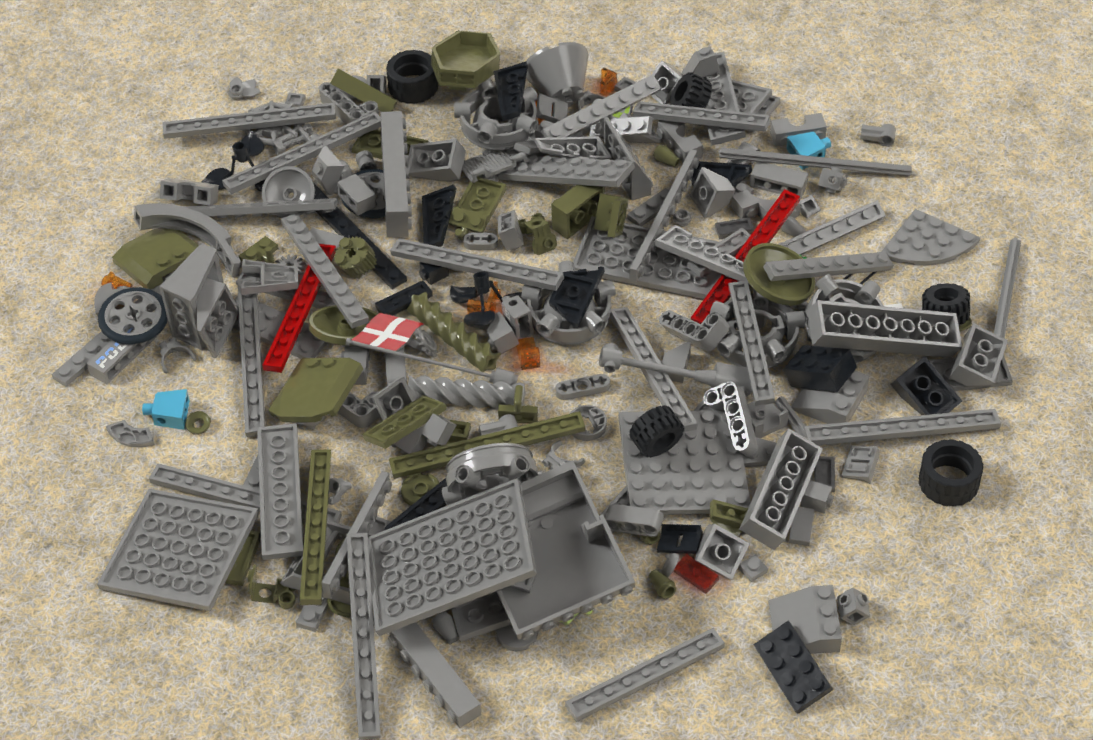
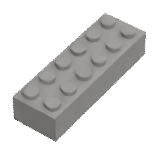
M788 428L777 441L739 530L775 550L788 534L823 448Z

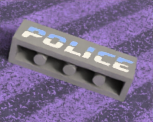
M145 322L143 324L144 327H149L152 325V323ZM127 328L124 332L131 333L134 331V328ZM157 336L144 343L130 345L111 340L87 363L90 376L108 384Z

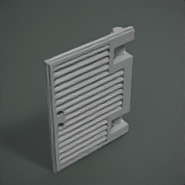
M514 148L508 150L487 149L482 151V154L465 160L462 171L474 183L477 182V177L480 175L488 178L517 167V161L530 162V158L525 152H519Z

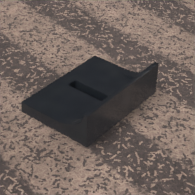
M662 524L657 553L697 554L703 536L701 525ZM680 536H683L680 546L677 547Z

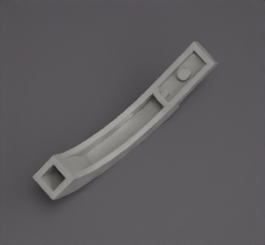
M162 203L135 205L133 219L140 230L168 228L190 233L217 250L218 257L231 277L239 275L241 260L233 252L231 236L215 220L198 211L178 205Z

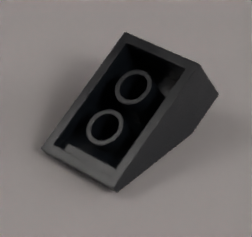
M925 356L890 384L899 396L921 415L949 413L962 402L961 398Z

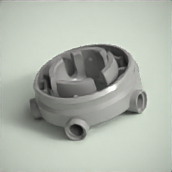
M490 78L478 85L479 89L468 94L462 102H454V118H459L464 136L476 146L484 149H512L515 143L527 141L538 126L535 104L538 96L533 87L524 89L520 116L509 119L507 123L499 124L498 120L489 118L492 116L501 117L497 89ZM475 112L473 123L470 124V115Z
M566 260L560 262L558 266L559 271L556 272L563 273L578 270H575V264L572 261ZM611 279L603 282L600 281L594 293V300L592 298L579 328H575L549 305V300L554 290L524 284L521 299L527 301V306L531 310L533 328L548 341L562 345L581 344L598 336L608 324L611 313V297L616 295V289ZM548 295V297L546 298V300H545V302H544L543 309L540 310L541 305H542V302H543V298Z
M830 274L823 276L816 282L815 285L819 289L813 294L805 310L806 330L812 340L807 311L817 300L884 306L877 297L880 292V286L871 280L861 285L851 280H833ZM850 349L855 363H859L877 352Z
M754 289L753 293H751L758 327L763 328L767 318L772 322L771 331L767 335L761 336L769 369L783 363L791 356L798 341L799 328H805V315L803 311L794 312L788 305H781L766 299ZM730 299L725 303L715 301L710 313L714 311L719 312L730 325L729 331L718 343L717 349L732 364L747 368L744 353L742 352L739 331H735L736 328L738 329L736 318L732 321V318L735 317L732 300ZM783 335H786L787 340L791 341L783 347Z
M494 443L474 447L455 455L446 466L448 473L446 476L447 486L442 488L443 499L447 505H450L516 478L522 483L542 474V472L537 471L536 462L532 459V452L523 445Z

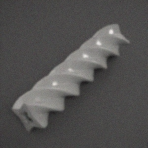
M410 375L408 387L415 400L424 395L441 401L446 405L450 403L457 406L471 404L478 408L491 406L495 409H498L499 405H514L515 386L521 385L523 386L521 404L524 406L526 394L524 383H516L510 386L506 382L498 381L491 385L485 380L471 383L469 380L462 378L452 382L446 377L433 380L428 376H419L414 379Z

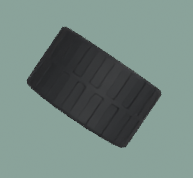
M406 50L391 57L386 65L388 90L394 99L407 104H417L431 99L436 94L439 84L431 65L432 56L421 50ZM419 75L414 78H406V76Z
M944 439L933 443L926 449L922 457L918 478L921 491L928 499L943 506L954 507L970 502L979 490L984 467L982 457L971 445L960 440ZM941 466H952L962 470L967 477L949 479L941 476L934 469Z

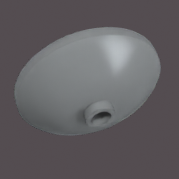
M285 166L274 170L266 178L262 187L263 202L312 200L315 197V187L311 177L304 170L294 166ZM290 193H294L292 198L288 197ZM298 211L299 216L305 213V211ZM280 212L279 215H275V216L280 217V218H285V217H288L289 215H294V214H287V212Z

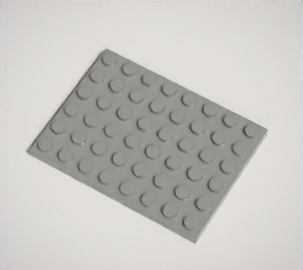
M518 478L368 537L375 631L379 636L537 575L522 488Z

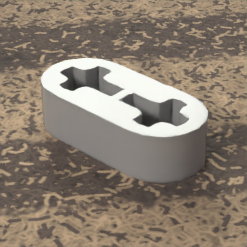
M468 233L463 238L464 247L468 250H494L498 246V238L494 233Z

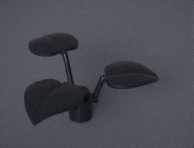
M251 131L241 141L233 144L234 155L232 156L231 171L229 172L226 168H217L211 171L201 182L219 185L218 190L226 189L223 186L222 180L234 174L236 160L241 163L248 160L251 167L255 166L250 156H257L264 150L262 140ZM265 180L255 184L258 191L262 192Z
M481 271L473 275L475 287H456L451 285L450 296L455 303H467L480 295L481 312H472L464 317V323L469 326H483L495 320V312L485 311L483 294L488 293L490 288L493 289L500 301L502 299L493 281H489L488 273ZM522 292L511 293L505 296H510L511 298L519 296L521 298Z

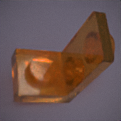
M494 281V286L501 295V289H498V282ZM491 289L487 302H484L485 311H496V300H499L493 289ZM469 299L467 303L468 314L477 311L481 312L480 300Z
M534 338L518 339L519 344L516 345L521 370L539 368L540 352L539 348L535 345Z

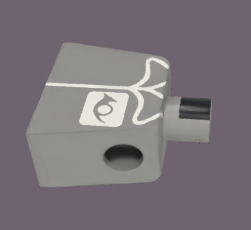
M510 296L503 297L500 301L503 317L514 331L518 341L534 335L532 314L528 306L519 296L512 298Z

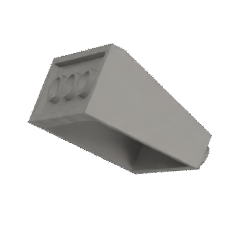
M203 243L159 286L172 337H176V339L199 350H203L206 345L197 331L196 299L206 278L224 283L217 250Z

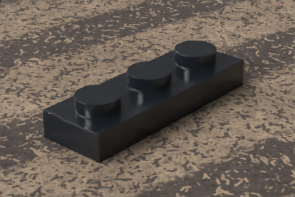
M422 280L376 302L375 307L379 313L393 316L408 309L413 294L420 295L427 292L428 298L433 296V292Z

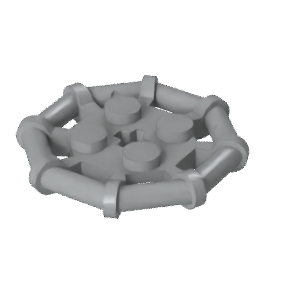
M272 100L257 108H250L248 112L296 106L292 103L288 105L276 103ZM305 123L295 124L293 129L290 128L291 125L256 128L255 134L262 140L264 145L273 146V143L279 140L284 143L297 138L299 133L298 127H302ZM247 129L242 131H244L246 135H248L252 130Z

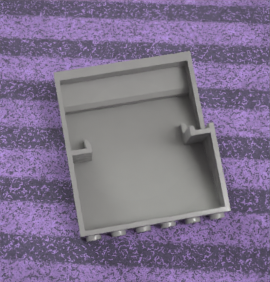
M573 460L521 483L527 522L547 514L559 516L553 519V526L551 528L544 529L540 525L529 531L537 572L531 592L529 593L510 586L495 591L517 639L523 638V640H527L541 629L547 631L561 620L562 622H567L573 619L574 615L579 612L587 613L593 610V606L599 603L604 605L611 602L613 597L619 594L624 596L631 593L633 588H635V581L604 515L598 514Z

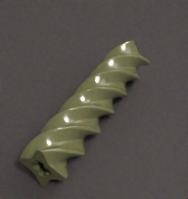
M427 292L420 295H412L411 304L407 309L411 315L417 317L421 323H425L424 325L429 327L434 334L441 337L445 343L453 347L456 352L465 357L473 366L479 368L481 372L496 368V362L501 352L492 353L490 343L479 342L476 332H466L464 322H454L451 312H441L440 303L429 302Z

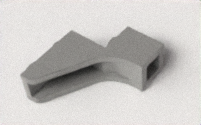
M746 189L732 196L731 208L740 219L753 218L755 215L763 219L777 199H760ZM800 202L789 215L790 217L796 218L800 215Z
M433 413L425 425L414 430L391 446L394 448L396 446L401 449L400 452L406 455L422 451L427 442L434 446L438 444L446 445L457 425L445 417Z

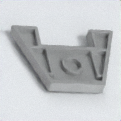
M243 259L242 273H261V281H242L241 295L298 289V267Z

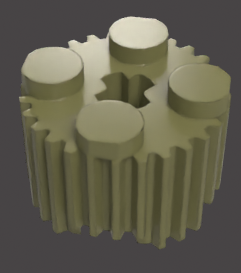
M357 236L355 238L344 237L340 240L339 247H337L338 250L335 251L334 260L344 273L351 278L360 279L362 274L365 275L366 272H369L368 270L375 268L374 265H376L377 261L374 257L375 252L363 238L361 239Z

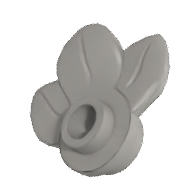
M238 77L231 80L228 91L229 97L232 99L253 97L260 93V89L256 88L255 79L242 82Z

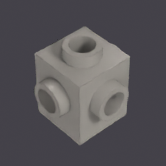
M832 167L831 170L823 168L818 185L826 187L825 191L836 194V190L841 191L842 188H845L847 183L846 174L841 173L842 169Z
M851 588L837 596L838 611L841 619L856 625L870 617L869 600L865 593Z

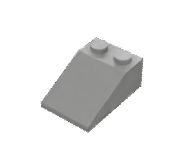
M457 139L412 144L408 155V166H406V168H409V176L437 181L460 180L466 150Z

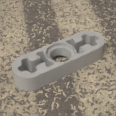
M597 374L559 382L555 387L556 397L560 400H569L604 393L610 389V378L606 374ZM586 385L588 386V388L585 390H581L578 388V386Z

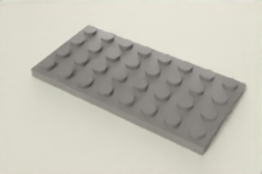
M593 216L590 219L573 261L575 270L587 269V271L598 270V267H604L605 272L602 276L604 279L701 299L707 296L722 275L711 270L702 277H699L688 268L690 260L657 247L656 251L651 253L650 263L645 265L644 275L639 277L637 283L631 282L630 267L650 228L624 223L622 235L615 238L608 237L607 231L594 229L596 217ZM703 239L709 247L719 243L718 241Z

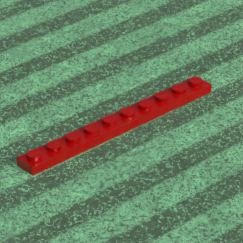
M784 189L735 258L744 262L751 248L758 244L770 243L800 202V196ZM722 274L693 313L691 320L701 324L710 314L711 307L715 301L725 303L731 297L729 283L739 281Z
M319 244L332 262L336 253V245ZM309 265L263 362V371L282 373L320 289L321 282Z

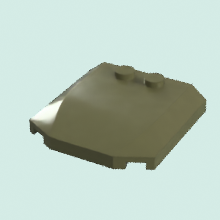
M156 228L122 245L112 258L119 268L143 288L153 289L163 283L162 277L175 271L199 245L180 230Z
M302 358L268 410L271 416H277L282 422H318L322 420V416L328 414L331 417L336 416L362 373L363 367L361 363L351 358Z

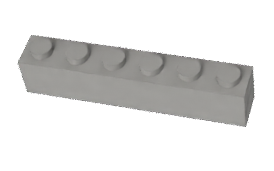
M416 622L389 632L388 640L392 647H397L400 650L399 654L405 663H410L413 674L416 677L420 676L426 691L434 694L437 705L440 708H445L447 711L446 715L451 723L455 722L461 728L482 715L479 701Z

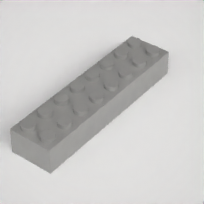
M402 111L381 112V145L387 238L408 237V229H412V219H408V217H412V207L408 206V204H411V193H407V191H410V180H406V178H409V168H405V166H408V155H405L408 153L407 143H404L407 141L406 130L403 131V129H406V119L402 118Z
M817 300L807 311L813 346L952 358L962 348L956 313Z

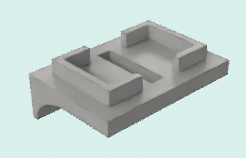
M538 94L537 118L556 123L567 117L568 103Z
M851 445L842 477L861 479L871 484L879 458L878 447Z

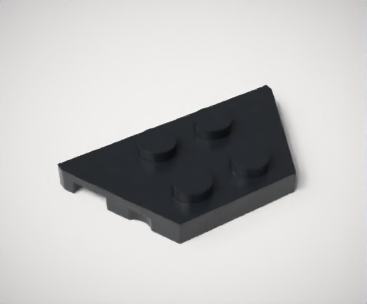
M699 161L697 169L694 168L691 183L693 187L701 168H706L727 178L734 188L752 172V165Z
M598 267V270L593 271L580 269L578 271L563 272L564 279L557 291H553L549 305L575 328H579L605 272L604 267Z

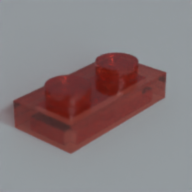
M688 554L684 555L673 570L677 575L705 594L719 581V576L695 561Z

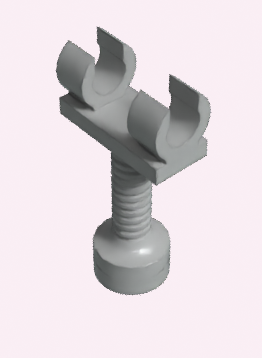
M305 124L303 127H298L299 137L284 143L280 140L274 142L273 148L275 153L280 155L285 152V149L303 142L306 143L320 136L313 134L314 132L311 130L313 127L310 124Z

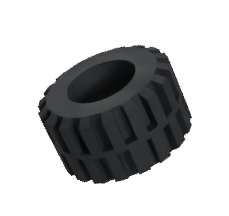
M688 72L675 85L670 98V105L706 108L711 97L712 84L709 80L693 72Z
M940 283L932 285L922 294V310L956 313L958 325L960 326V324H964L969 320L970 293L966 288L957 284Z
M664 405L652 408L641 415L633 423L629 436L642 455L651 458L667 452L677 444L683 436L685 428L669 406Z

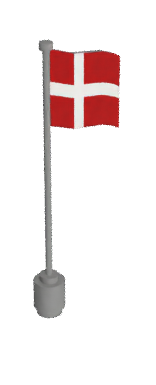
M383 313L372 318L363 331L352 340L347 338L345 344L490 378L489 382L493 383L502 381L512 386L518 380V375L514 374L513 371L496 368V371L488 374L397 352L408 343L415 333V329L423 327L425 323Z

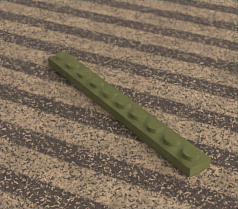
M579 411L390 458L389 464L393 478L396 479L447 466L448 462L455 455L474 447L494 443H515L528 446L586 431L585 424Z
M311 450L300 605H322L331 450Z

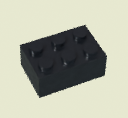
M803 345L783 370L791 387L838 392L856 370L857 365L850 349Z

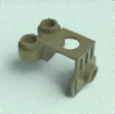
M541 213L533 214L528 222L525 219L518 220L522 234L526 233L528 235L533 233L532 247L535 254L541 255L556 248V237L551 233L550 225L545 221V217Z
M254 564L253 570L249 569L248 582H250L249 594L251 595V601L276 603L278 601L280 607L290 609L295 605L293 591L296 589L283 586L280 583L282 579L278 578L276 585L257 583V564ZM262 589H269L271 595L263 598L259 595V592Z

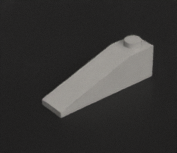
M599 136L535 138L534 140L541 152L558 157L594 158L599 160H611L612 158Z

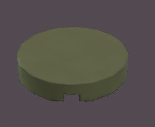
M422 473L409 475L402 483L401 496L404 502L411 506L439 484V481L432 474L428 473L427 475Z

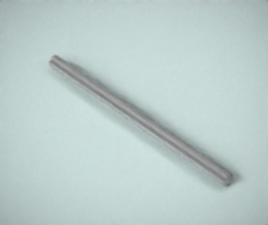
M720 148L719 157L724 159L829 169L835 167L842 170L910 176L912 168L909 165Z
M1016 237L1010 240L994 334L1004 339L1021 240H1018ZM998 369V372H997V375H996V378H995L994 383H993L992 385H989V386H993V385L997 384L999 369Z

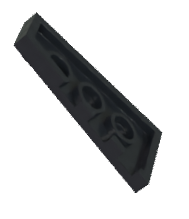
M526 61L494 71L503 121L520 116L528 70Z
M454 184L422 196L424 244L429 242L433 246H443L457 190Z

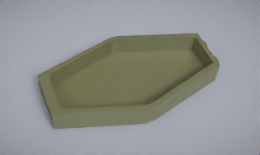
M458 30L432 47L431 65L439 86H449V89L466 91V88L474 89L493 76L494 71L500 69V50L492 34Z

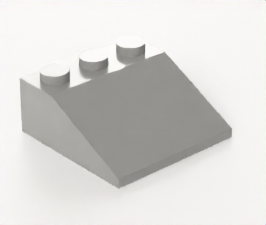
M206 278L197 297V331L212 357L217 358L239 316V308L225 283Z
M854 371L838 392L802 388L791 407L798 413L826 424L850 422L868 390L869 375Z
M833 585L811 586L768 601L772 631L789 620L811 654L840 652L842 636Z

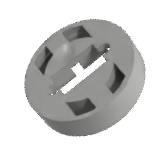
M579 404L570 414L580 411L582 417L589 418L594 430L593 433L586 430L572 434V436L582 441H592L600 438L607 429L606 414L596 406H581Z

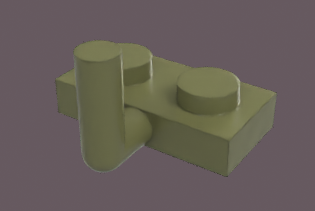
M454 206L449 224L462 228L456 229L455 234L460 240H463L468 231L484 233L489 217Z
M265 236L241 253L239 258L242 262L243 259L274 264L273 253L278 250V244Z
M516 385L514 405H499L498 417L500 419L504 415L511 414L515 416L517 423L530 424L538 422V407L522 406L523 386Z

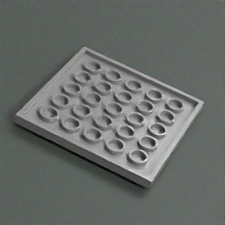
M725 410L690 411L697 422V430L683 432V436L678 443L670 450L651 458L643 456L629 436L633 423L647 411L619 412L618 420L629 506L656 509L661 511L663 515L710 514V502L713 499L749 508L750 497L743 454L733 446Z
M148 489L98 581V588L211 611L259 515L258 508Z

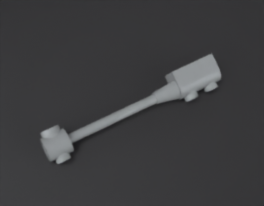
M614 343L605 344L600 352L599 366L604 367V370L608 373L619 370L620 365L694 378V380L709 385L712 388L726 382H733L744 391L746 397L752 393L748 371L745 367L717 362L713 370L693 371L622 357V351Z

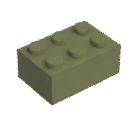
M576 185L560 198L554 200L551 204L552 229L566 239H569L589 224L591 217H596L600 193L605 194V186Z

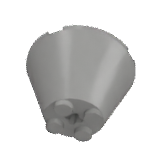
M563 42L558 43V47L549 49L547 46L530 56L526 60L528 64L526 79L542 95L566 102L568 107H570L574 101L584 96L583 90L589 54L586 47L580 43Z

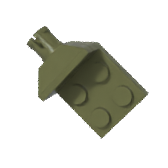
M600 193L594 229L607 231L608 237L615 238L622 235L629 198Z

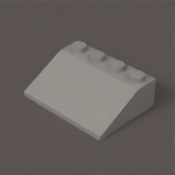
M607 116L604 117V146L611 155V160L634 161L635 169L621 183L631 201L651 195L652 179L646 175L645 168L640 165L637 155L633 154L631 145L627 144Z

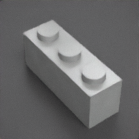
M756 162L750 177V187L781 194L785 189L799 195L801 200L807 187L808 173L765 162Z

